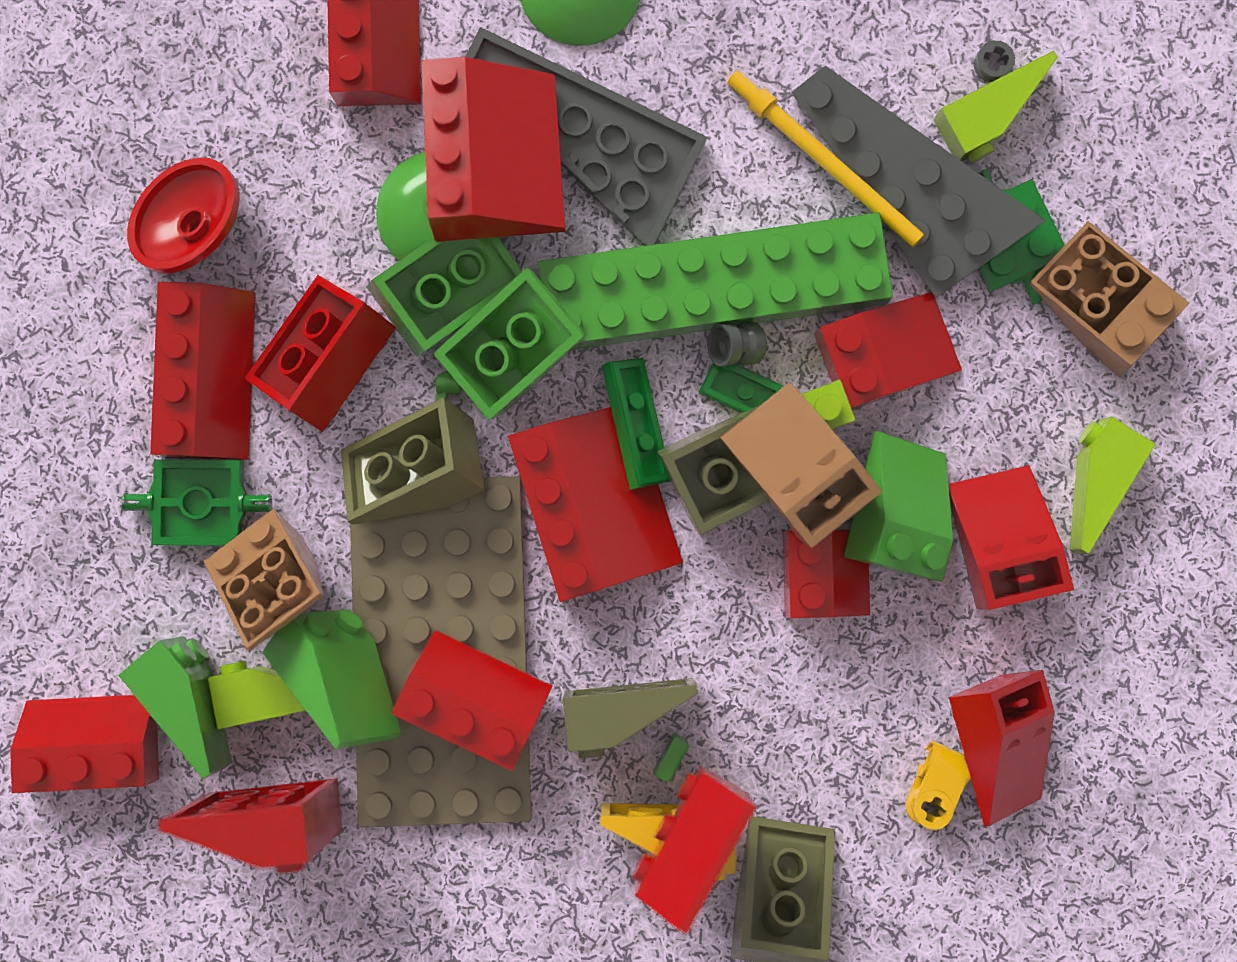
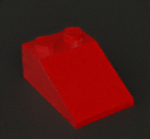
M932 292L860 312L821 326L814 333L831 382L841 380L852 410L962 370Z

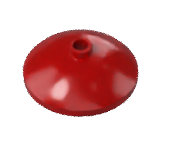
M191 158L169 167L158 175L140 195L130 215L127 241L133 257L145 268L164 274L189 269L210 257L228 237L238 213L240 192L237 180L231 171L222 163L211 158Z

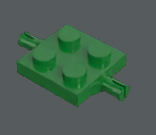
M981 170L979 174L993 183L988 170ZM1030 179L1011 189L1002 190L1046 220V222L980 267L978 271L989 293L1008 284H1020L1023 282L1032 304L1035 305L1043 301V299L1032 288L1030 282L1065 244L1033 179Z
M154 459L153 482L149 489V494L124 493L122 496L123 501H139V503H122L123 511H148L152 522L151 545L224 546L242 533V522L246 512H269L272 510V505L255 504L256 502H272L271 494L246 495L243 485L244 461Z

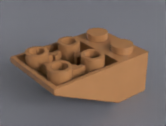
M1089 221L1084 224L1030 282L1032 288L1078 341L1119 378L1131 368L1190 304Z
M791 382L787 383L720 437L799 540L810 548L882 492L856 456Z
M274 509L203 561L245 648L249 652L324 596L316 561L304 539Z

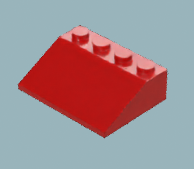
M469 57L421 60L427 213L435 242L566 232L555 74Z
M611 407L561 419L508 435L560 602L683 563L659 485L630 490Z
M338 779L210 792L159 820V831L258 868L275 867L277 874L298 872L304 870V863L313 861L314 857L319 852H322L327 844L332 843V840L343 830Z

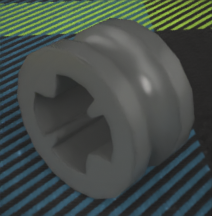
M996 40L987 42L982 46L974 59L976 74L986 82H993L1007 75L1015 64L1013 49L1007 43ZM992 53H997L1001 56L998 61L1004 60V65H1000L996 71L988 68L990 62H984V58H989Z

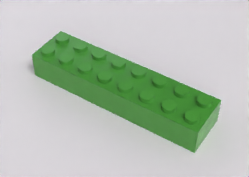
M880 212L538 261L540 281L586 335L572 350L709 331L714 325L720 323H731L737 326L743 322L765 323L883 306L893 297Z

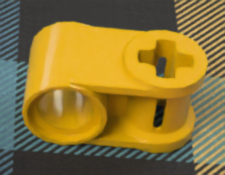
M931 741L926 747L929 753L924 765L919 764L917 776L906 800V811L909 817L917 824L936 830L948 825L952 819L962 791L970 780V774L964 754L936 741ZM924 801L932 802L937 806L935 814L927 813L921 809L922 803Z

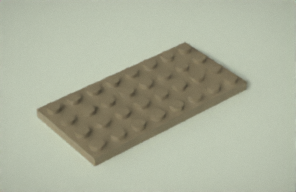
M520 476L483 478L484 491L447 508L355 525L350 523L352 612L362 620L363 627L375 641L393 706H395L410 672L435 630L527 673ZM397 717L401 734L397 739L356 746L358 828L525 822L532 820L529 738L513 771Z

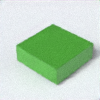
M673 732L653 769L654 776L667 783L671 781L689 748L685 738Z

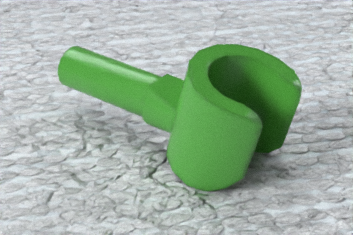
M448 371L440 373L436 379V401L443 397L448 399V394L461 395V386Z

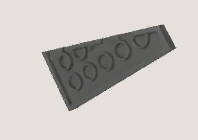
M480 27L465 57L555 74L561 165L644 246L656 244L707 142V136Z
M827 66L822 67L791 92L836 157L925 234L920 243L912 248L884 223L936 298L1046 222V220Z

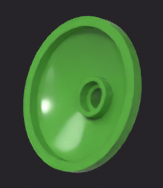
M520 0L528 19L541 33L563 44L585 46L610 39L624 29L636 13L640 0Z
M425 152L416 154L400 163L385 180L377 200L376 220L380 236L388 250L399 261L433 238L427 213Z

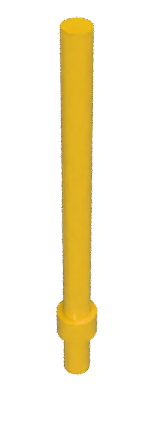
M739 70L730 76L727 84L750 103L748 108L760 119L766 117L873 213L880 212L881 220L912 248L920 243L925 234L777 105L778 99L766 88L760 90Z

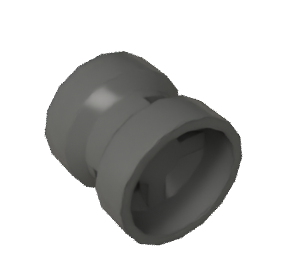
M743 322L737 326L731 323L716 324L711 328L708 335V354L711 361L720 367L733 366L737 362L742 365L758 364L763 360L766 353V334L763 328L755 322Z

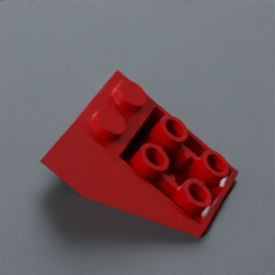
M1030 465L948 484L950 505L976 609L993 610L1074 590L1063 544Z
M1043 670L999 675L948 697L984 826H991L1040 800L1055 714Z

